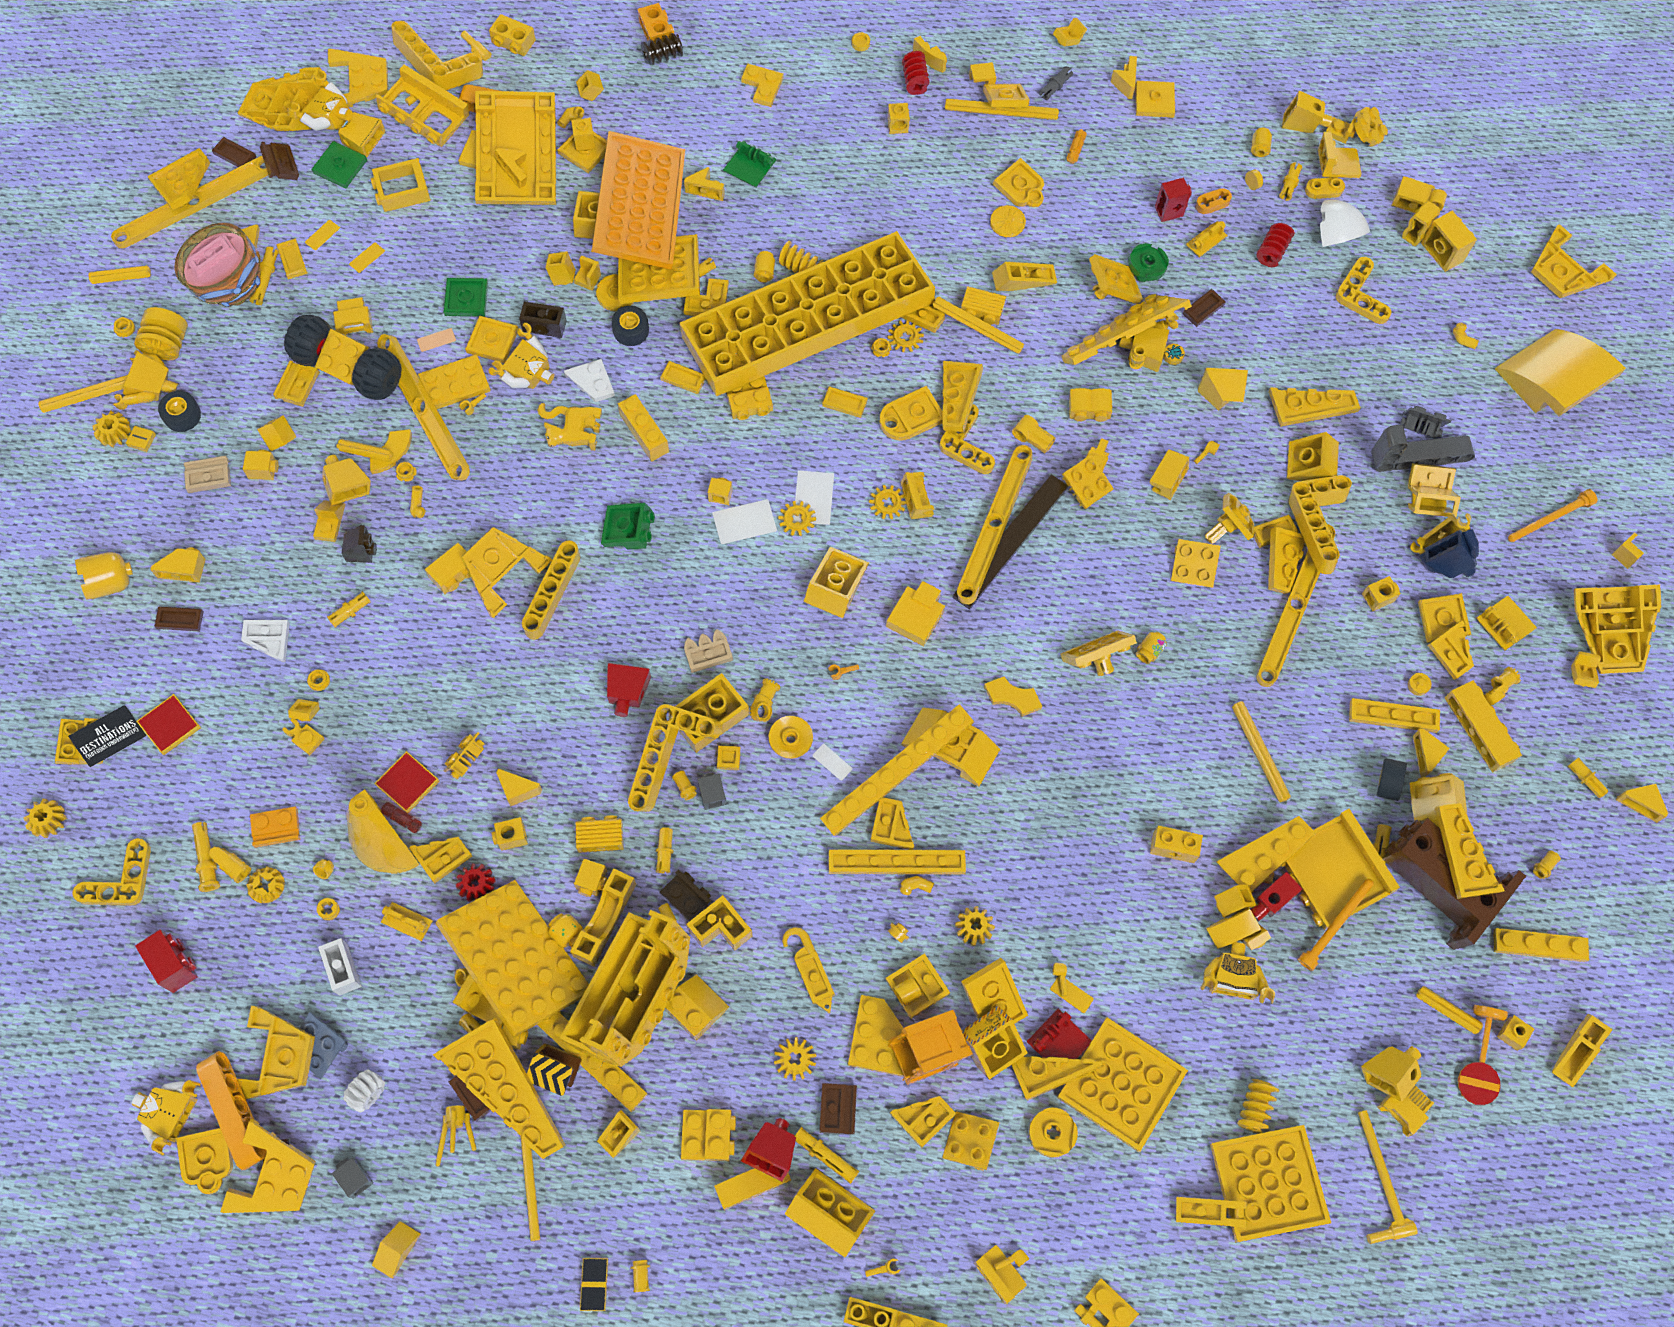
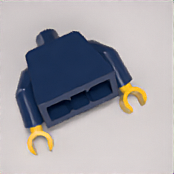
M1466 513L1465 515L1467 523H1463L1460 517L1457 519L1458 527L1463 528L1464 532L1458 530L1425 549L1426 541L1422 537L1417 539V543L1420 546H1417L1414 541L1411 543V551L1420 554L1419 558L1430 572L1443 574L1448 578H1454L1460 574H1464L1466 577L1474 575L1477 565L1476 558L1479 555V542L1474 529H1471L1469 526L1472 519L1470 514Z

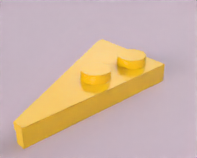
M1035 1056L1022 1057L1012 1064V1068L1027 1101L1104 1067L1101 1060L1056 1057L1040 1058Z

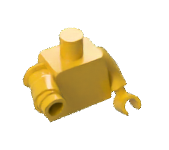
M1176 314L1170 318L1166 317V320L1157 322L1156 325L1134 335V337L1126 339L1124 336L1120 339L1119 347L1130 349L1128 360L1132 369H1140L1143 366L1159 372L1169 335L1168 327L1176 329L1179 325L1175 321L1179 319Z

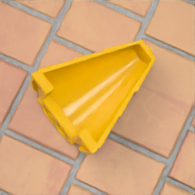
M364 789L355 795L349 802L346 819L349 843L357 858L374 871L391 874L406 872L419 866L420 864L386 820L382 810L370 793Z

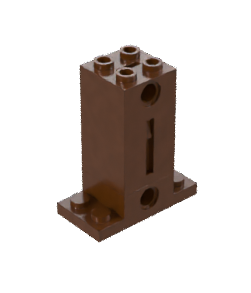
M1429 818L1421 821L1416 820L1410 826L1406 824L1399 831L1398 835L1400 837L1397 841H1392L1386 847L1385 851L1387 853L1382 858L1457 925L1449 934L1451 938L1446 943L1453 950L1474 945L1526 878V875L1520 870L1512 873L1507 872L1503 876H1495L1498 883L1502 884L1504 892L1457 899L1440 828Z

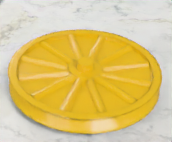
M1010 205L995 209L990 219L991 228L1002 237H1015L1024 230L1026 224L1023 212L1017 207Z

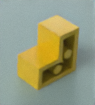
M723 895L686 924L688 931L702 948L719 934L724 937L734 951L753 937L750 927Z

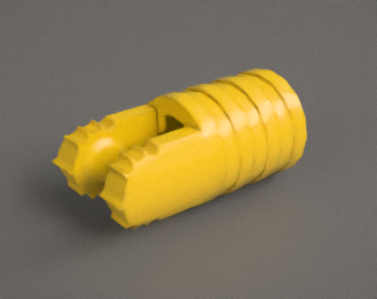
M215 846L210 849L209 857L219 865V869L229 875L236 883L242 882L250 874L251 867L242 861L241 858L237 857L235 853H230L225 848Z

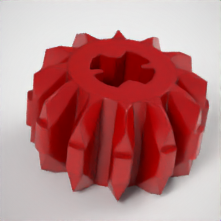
M472 863L471 870L468 871L466 867H463L462 870L465 874L457 875V879L461 882L456 884V888L460 889L459 895L461 897L466 896L467 902H471L473 898L476 900L480 896L486 895L487 891L492 892L495 890L491 884H494L496 879L491 877L493 873L491 869L485 870L484 864L477 868ZM474 880L479 882V885L476 887L472 883Z

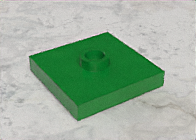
M332 141L311 170L313 174L346 189L367 162V157Z
M447 278L444 315L485 317L488 279Z

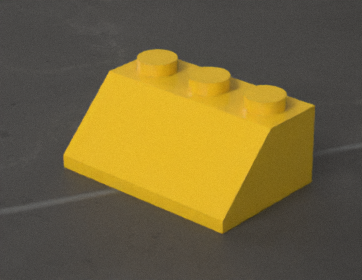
M815 1168L795 1195L785 1215L834 1251L846 1257L875 1213V1210Z

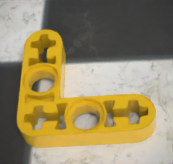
M1360 257L1336 293V300L1343 306L1377 324H1384L1391 316V309L1386 304L1360 291L1374 267V262L1370 258ZM1366 265L1367 267L1362 273L1359 272L1361 266ZM1350 278H1357L1360 283L1353 284ZM1347 289L1351 290L1347 297L1343 296ZM1358 302H1366L1368 304V308L1360 307Z
M973 404L971 408L973 413L968 417L965 431L962 433L946 431L940 440V450L945 455L979 473L989 474L995 466L994 457L964 441L979 414L978 407ZM952 442V446L946 447V444ZM968 450L972 452L973 456L971 458H964L961 453ZM988 461L989 465L983 467L982 463Z
M140 838L131 840L126 848L121 883L80 882L72 891L74 899L85 905L132 906L140 903L144 895L151 853L150 845ZM139 845L144 848L143 850L138 852V858L142 860V862L135 861L137 860V853L134 852V849H137ZM135 866H139L141 868L140 874L134 878L130 877V870ZM108 888H113V896L107 900L103 899V892ZM85 889H87L90 892H96V896H94L93 894H86L84 897H82L80 893L85 892ZM133 889L136 892V895L131 896V899L125 895H120V891L131 893Z

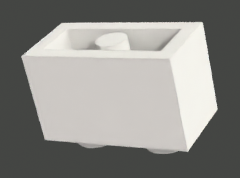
M342 938L318 947L332 991L340 996L362 987L349 946Z

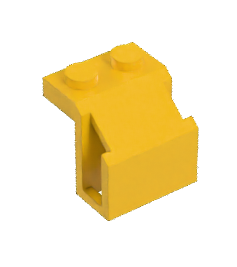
M1412 463L1408 481V489L1412 491V503H1408V508L1417 514L1444 517L1454 514L1457 517L1461 497L1452 490L1456 469ZM1446 500L1454 501L1453 509L1446 507Z

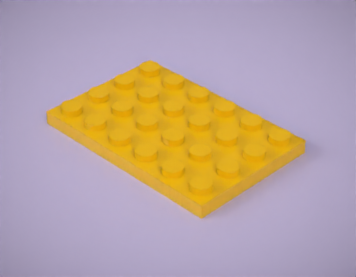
M516 880L436 921V926L513 1038L580 1000L589 985L564 948L559 947L558 943L549 936L548 925Z

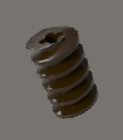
M670 33L669 38L663 35L662 41L657 37L655 38V43L650 39L648 40V46L645 42H641V50L646 64L647 61H650L652 65H655L656 58L659 63H662V56L669 61V54L675 59L676 52L681 57L683 56V47L678 34L675 36L674 33Z

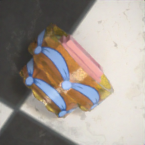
M215 223L199 229L183 243L175 259L174 269L177 279L198 300L208 304H218L224 307L240 305L255 294L256 289L261 283V259L258 250L239 227L230 223Z

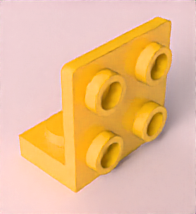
M1323 132L1318 147L1322 177L1361 178L1362 173L1357 149L1335 147L1336 142L1332 138V132Z
M469 974L452 1003L485 1022L496 1017L502 1028L504 1023Z

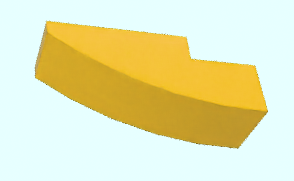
M1587 1014L1561 1053L1552 1073L1571 1087H1574L1600 1052V1046L1613 1029L1593 1015Z
M754 1168L721 1182L714 1187L725 1211L792 1180L789 1173L781 1182Z

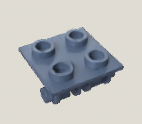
M309 1012L300 1029L315 1036L309 1070L322 1079L339 1051L344 1052L348 1044L345 1038L339 1036L329 1025H326L319 1017Z

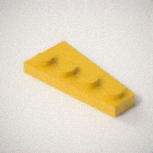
M943 361L944 431L964 432L982 376L983 365Z
M1461 803L1435 807L1457 899L1504 892L1502 884L1498 883L1494 875L1496 872L1492 864L1488 863L1483 854L1485 850L1481 842L1478 843L1473 834L1474 829Z
M1298 816L1216 862L1238 885L1248 884L1251 893H1253L1308 842L1316 832Z

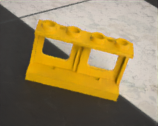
M404 64L399 69L401 77L383 97L378 94L376 95L378 108L382 113L394 117L398 123L410 127L414 133L426 137L430 143L442 147L469 116L468 104ZM401 92H406L420 101L410 114L392 103ZM433 112H438L452 121L442 134L424 124Z

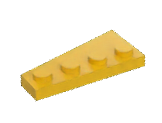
M1270 387L1268 391L1280 427L1356 413L1360 410L1354 390H1327L1325 392L1317 391V389L1297 391L1296 388L1278 390L1277 388Z

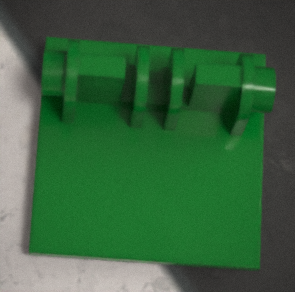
M744 140L738 141L736 144L738 150L723 171L757 188L777 159L772 157L770 153H765L760 148L756 149V146L747 144Z

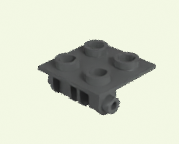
M1419 406L1411 407L1403 412L1406 418L1402 417L1400 425L1404 429L1411 431L1415 429L1417 433L1421 423L1424 422L1421 434L1425 433L1426 436L1440 438L1443 433L1440 427L1452 421L1446 419L1447 416L1435 412L1433 415L1427 413V409Z

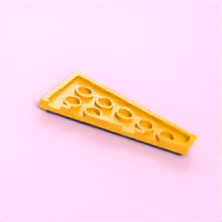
M1151 294L1142 303L1130 307V311L1115 317L1114 321L1110 324L1101 326L1095 334L1086 336L1080 344L1068 348L1067 352L1061 356L1064 363L1076 365L1096 355L1098 349L1110 348L1116 345V340L1124 336L1128 339L1156 325V320L1166 317L1170 318L1175 315L1174 311L1180 308L1186 310L1192 307L1190 300Z
M496 1017L433 1054L438 1061L441 1060L449 1068L448 1070L454 1076L457 1075L466 1084V1087L493 1113L496 1112L509 1128L512 1127L522 1137V1140L542 1159L566 1146Z

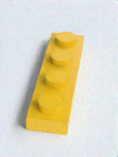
M1352 698L1350 700L1349 722L1410 730L1425 729L1428 732L1437 733L1440 730V709Z
M1501 928L1493 930L1494 952L1579 962L1589 961L1588 938Z

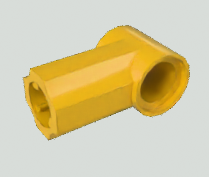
M1024 415L1012 429V434L1016 439L1021 442H1029L1043 453L1048 452L1056 440V437L1039 427L1038 422L1030 415Z

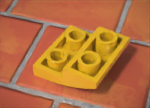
M61 719L55 764H87L68 736L98 719Z

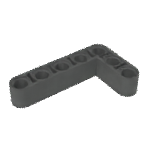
M1392 425L1386 428L1371 450L1377 472L1410 469L1412 463L1436 466L1468 462L1475 458V452L1469 436L1407 442L1402 425Z

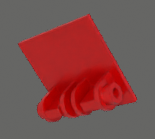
M1058 1008L1026 1042L1042 1058L1077 1059L1090 1045L1092 1040L1070 1020L1072 1017L1066 1011L1063 1013Z

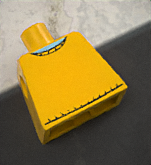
M353 112V117L350 121L344 120L336 129L339 130L338 134L342 144L366 157L369 156L386 132L381 119Z

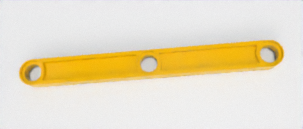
M263 156L198 187L192 199H199L197 204L190 205L187 202L183 207L172 210L168 204H165L114 230L111 234L112 241L118 248H127L268 176L267 169L260 168L264 163ZM122 235L127 236V238L124 241H117L118 237Z
M382 334L378 338L377 347L390 351L399 360L402 372L398 385L446 471L454 480H466L470 473L469 465L397 338L392 335ZM389 339L390 344L389 347L386 349L385 344L386 341ZM424 401L425 409L424 411H421L420 406L421 403ZM458 466L462 468L460 476L457 475Z
M1021 445L1016 447L1011 456L957 588L958 599L963 604H972L977 599L1031 465L1033 456L1029 446ZM1022 452L1029 455L1026 459L1017 457ZM993 520H999L1001 521V524L997 527H993L990 525V522ZM967 589L973 592L970 597H963L961 595Z
M1327 524L1334 539L1336 533L1335 529L1331 525ZM1309 550L1306 552L1257 672V682L1263 687L1272 686L1278 679L1320 572L1316 569ZM1291 601H1300L1302 608L1295 609L1292 607ZM1262 672H1269L1273 677L1272 681L1263 680Z

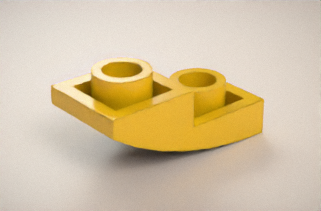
M921 36L914 38L913 51L923 52L928 66L939 72H945L947 63L945 53L941 52L937 46L930 48L928 42H925Z
M1246 908L1230 918L1225 917L1210 925L1206 930L1216 948L1219 949L1261 930L1252 911Z

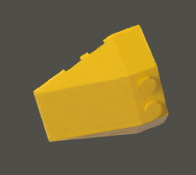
M306 67L299 69L300 73L291 75L288 72L283 75V78L275 79L271 77L252 83L238 111V115L276 131L311 129L302 123L300 118H290L288 108H291V103L295 102L300 105V112H302L317 92L324 88V86H318L314 75L320 79L322 78L319 75V70L322 69L320 67Z
M1660 584L1629 587L1575 588L1574 606L1576 615L1591 654L1600 655L1601 658L1597 665L1598 672L1600 674L1644 672L1651 647L1649 642L1652 632H1655L1656 625L1654 624L1657 613H1660L1661 609Z

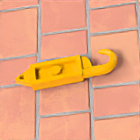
M798 927L790 928L783 935V946H788L787 940L791 935H798L804 947L796 953L794 957L795 964L812 1004L818 1005L830 1014L832 997L835 994L819 956L805 930Z

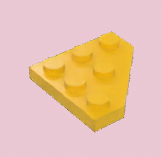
M198 148L147 177L170 208L175 210L191 201L210 165V161L202 150Z
M861 995L848 1066L903 1077L904 1074L891 1047L888 1048V1041L901 1034L903 1026L884 999Z

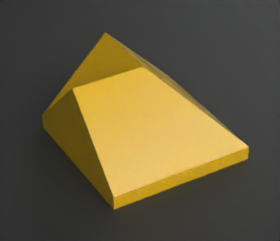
M1206 368L1198 386V392L1218 411L1230 401L1244 402L1248 370Z

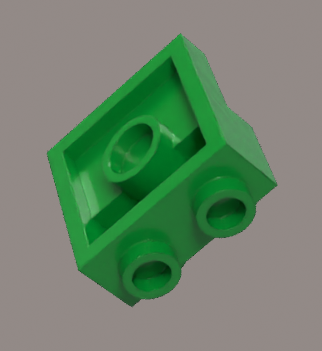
M646 503L607 505L601 544L604 547L624 546L627 550L646 549L647 542H650L652 539L649 528L650 523H653L655 520L654 512Z

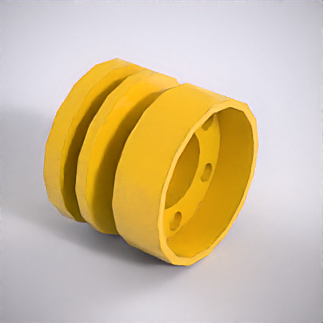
M158 307L147 308L144 310L140 323L141 327L137 331L134 345L142 353L156 354L161 360L170 361L177 359L188 323L182 316L173 311Z

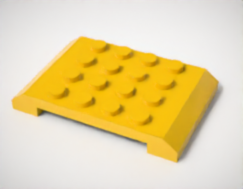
M475 91L476 204L556 205L555 92ZM497 148L527 153L525 162L519 165L523 167L527 174L525 186L519 189L494 157Z

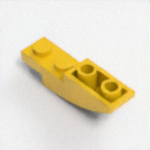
M853 1297L849 1298L843 1321L857 1327H948L944 1323Z

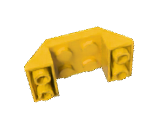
M922 707L901 745L904 747L909 746L948 714V712ZM971 725L936 753L934 757L960 770L961 778L980 787L1000 748L983 731Z

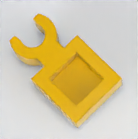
M291 719L290 721L295 725L294 729L287 730V728L283 727L282 730L287 736L294 737L291 740L292 743L310 756L325 738L307 724L301 728L300 723L296 719Z

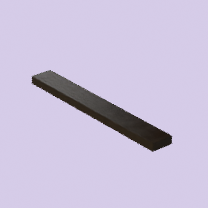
M1051 474L1005 530L975 602L972 604L961 603L958 599L957 591L953 594V599L969 610L973 607L1068 489L1066 483ZM968 589L961 593L963 597H970L973 594Z

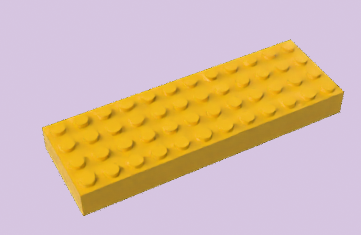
M896 231L691 317L679 324L682 339L717 397L933 304L935 301V286Z

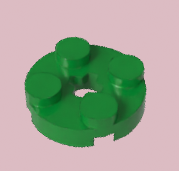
M1149 243L1137 245L1128 258V266L1140 282L1160 279L1164 276L1169 264L1168 256L1164 250L1159 247L1158 249L1151 247L1152 244ZM1145 260H1147L1148 262H1152V264L1149 265L1145 263Z

